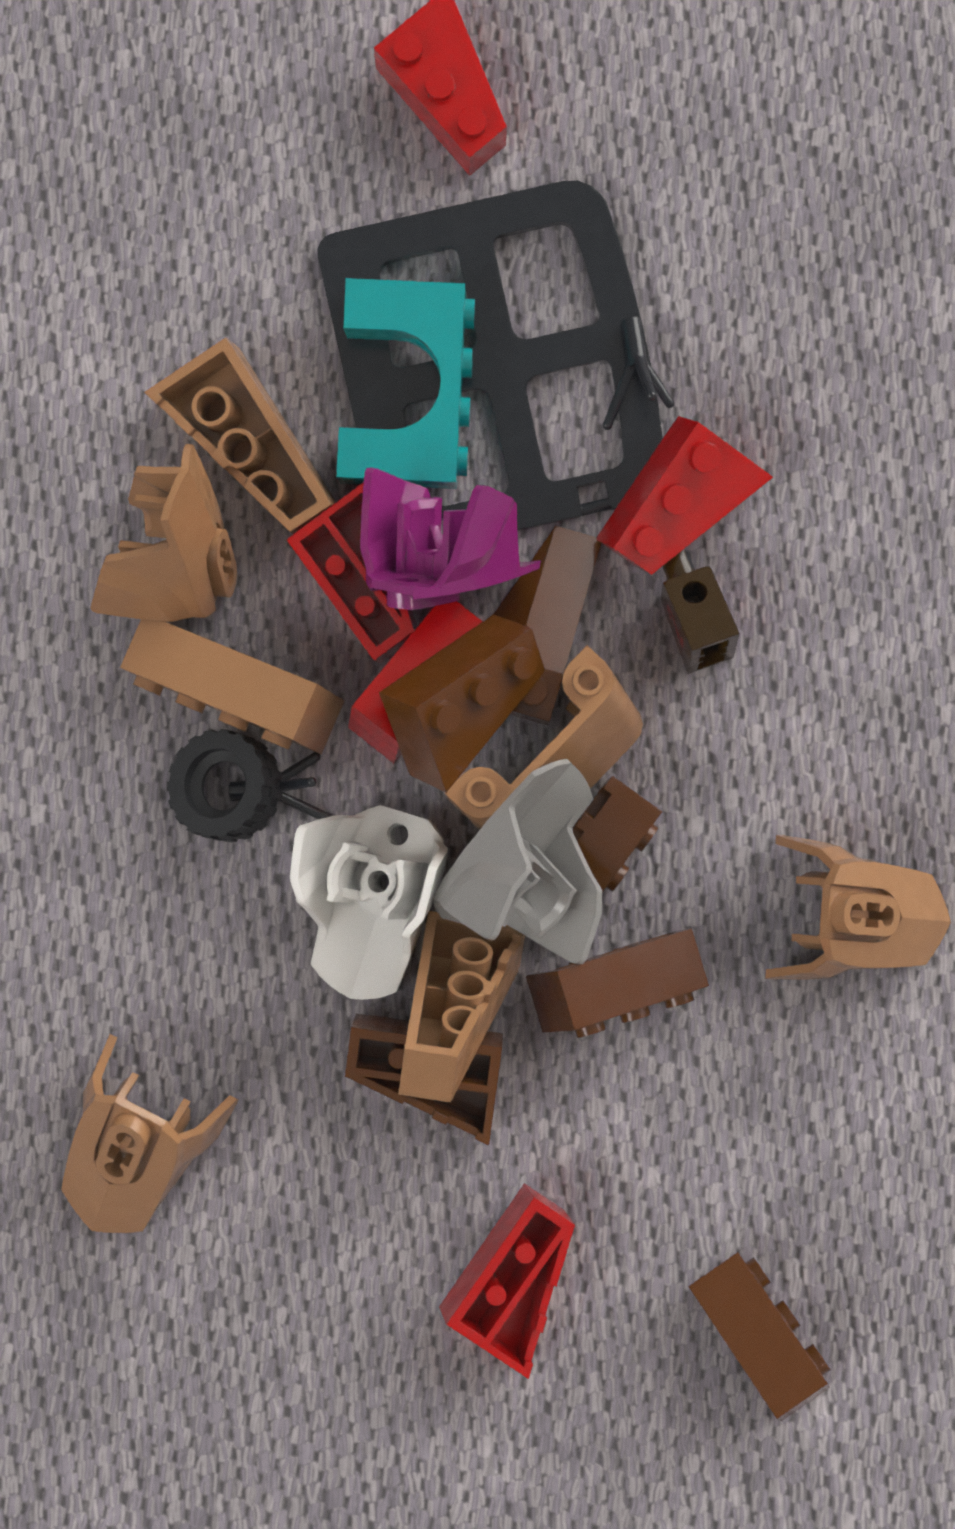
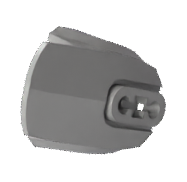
M568 759L554 761L532 771L510 794L457 858L433 897V904L441 918L464 924L485 939L495 940L502 926L508 925L571 963L583 964L587 960L602 915V889L592 874L573 834L574 825L593 801V796L584 776Z

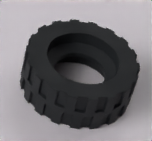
M226 729L204 731L203 735L194 736L188 740L189 743L184 748L181 747L177 752L174 764L171 763L169 769L170 779L167 782L170 808L175 811L177 821L187 826L186 830L193 834L225 842L249 839L253 837L256 831H262L268 825L267 821L270 817H274L277 811L276 805L278 799L281 800L282 790H280L282 775L276 765L278 762L275 756L267 751L268 747L262 742L255 741V738ZM222 762H233L240 767L244 774L245 791L241 800L234 807L227 810H217L206 800L204 794L205 778L215 765Z

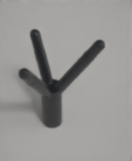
M629 317L621 321L627 363L602 425L605 430H610L613 426L635 369L649 400H654L657 393L667 408L674 406V400L647 361L639 317Z
M314 752L281 772L280 790H282L281 800L278 799V801L316 819H322L334 815L283 792L314 787L317 781L314 777L289 780L320 760L321 755ZM245 781L229 783L231 801L241 800L245 791Z

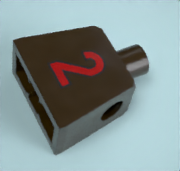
M682 550L662 566L667 581L662 584L661 603L686 671L690 674L734 658L740 633L711 567L705 566L695 570L689 552Z

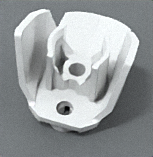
M379 805L353 816L334 815L300 825L296 830L290 882L296 902L307 911L318 925L310 964L328 985L350 999L381 998L397 993L425 918L433 904V897L442 882L447 862L448 848L443 844L444 838L431 820ZM404 825L408 830V838L403 844L397 845L398 842L394 837L395 831L399 826ZM386 873L389 878V885L386 890H383L380 886V878Z

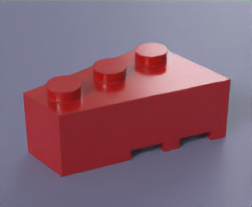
M430 0L374 47L376 69L469 176L506 146L507 125L455 0Z
M678 416L596 537V540L632 565L652 575L771 480L773 476L698 421Z
M524 1183L439 1306L446 1325L527 1379H529L533 1367L532 1358L539 1335L543 1333L546 1324V1312L554 1286L557 1287L575 1224L565 1210Z

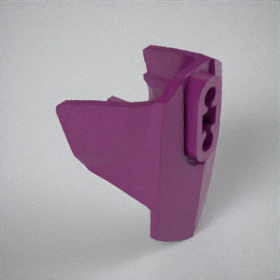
M366 468L362 499L360 549L366 566V583L371 591H387L386 605L388 607L413 610L460 600V593L503 583L540 568L541 561H519L517 503L512 497L490 486L476 485L472 491L467 509L444 511L442 535V498H430L426 487L405 481L378 468Z

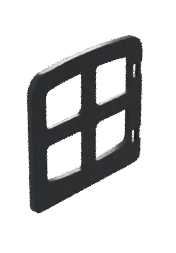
M578 180L560 181L339 231L325 236L320 241L317 249L318 260L356 428L400 429L407 427L404 418L405 408L411 404L437 399L441 377L434 361L401 368L396 367L391 360L388 340L347 338L343 328L346 278L381 280V271L389 263L452 249L457 252L467 297L468 299H475L474 328L477 342L473 348L472 378H462V393L480 390L485 392L491 400L509 480V488L504 494L512 497L517 503V531L617 508L663 439L657 396L654 400L647 398L637 370L635 369L618 411L623 451L622 462L612 469L559 481H551L545 475L526 392L528 382L536 376L597 362H606L610 365L614 390H616L627 363L621 321L629 317L640 318L647 361L651 365L642 320L621 243L607 202L593 186ZM556 225L566 226L572 231L583 259L599 314V320L589 326L531 339L520 338L512 329L494 250V242L498 238ZM605 482L608 498L580 504L577 488ZM469 501L442 506V518L445 510L467 509Z

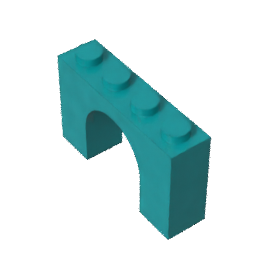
M346 278L343 328L347 338L396 340L411 343L421 348L431 357L439 370L441 383L438 397L431 410L421 420L408 427L400 429L339 427L336 477L340 484H362L366 468L370 467L378 468L405 481L426 488L457 489L458 476L467 477L468 447L459 446L460 427H469L471 398L462 397V378H472L473 348H464L465 329H474L475 299H466L465 283Z

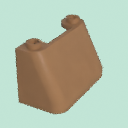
M588 645L569 663L562 678L563 691L570 700L565 710L574 718L520 775L509 784L494 770L476 767L462 774L447 793H444L446 798L479 830L532 771L551 762L568 759L584 776L591 789L640 736L643 726L641 714L606 662Z

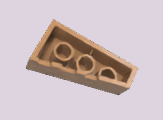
M227 337L144 392L174 422L201 445L223 469L228 471L289 532L296 533L336 503L240 348Z
M140 620L120 668L136 675L133 685L158 696L161 695L163 688L178 693L175 700L176 703L203 714L206 706L221 712L218 718L219 721L244 732L249 724L263 729L262 739L289 750L293 742L322 755L344 703L343 699L312 681L164 621Z

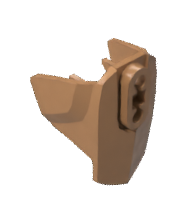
M185 444L182 452L181 467H136L128 497L129 504L142 509L146 536L166 538V540L155 544L120 540L118 545L120 553L106 555L90 607L92 612L135 619L174 622L191 617L206 618L216 611L215 603L218 596L230 598L233 595L237 580V565L227 530L224 528L220 508L211 482L196 449L192 444Z
M776 835L775 844L818 857L830 869L829 872L810 871L802 876H796V884L820 885L823 888L820 931L816 936L792 934L791 940L796 941L806 949L823 950L824 954L808 964L766 969L765 979L832 978L847 970L912 967L928 963L951 923L945 901L932 874L858 858L841 846L799 837Z
M109 1034L100 1058L83 1091V1115L75 1131L69 1151L61 1190L75 1212L91 1231L104 1233L142 1232L159 1205L194 1158L203 1153L217 1140L239 1099L231 1095L228 1096L196 1128L185 1131L191 1119L189 1100L183 1099L174 1116L169 1121L127 1100V1096L139 1077L134 1072L120 1084L114 1095H104L102 1076L118 1038Z

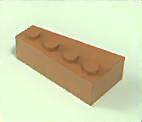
M428 912L404 1048L398 1095L451 1103L518 973L525 935L506 925L505 927L502 926L495 940H488L464 924L443 919L437 912Z

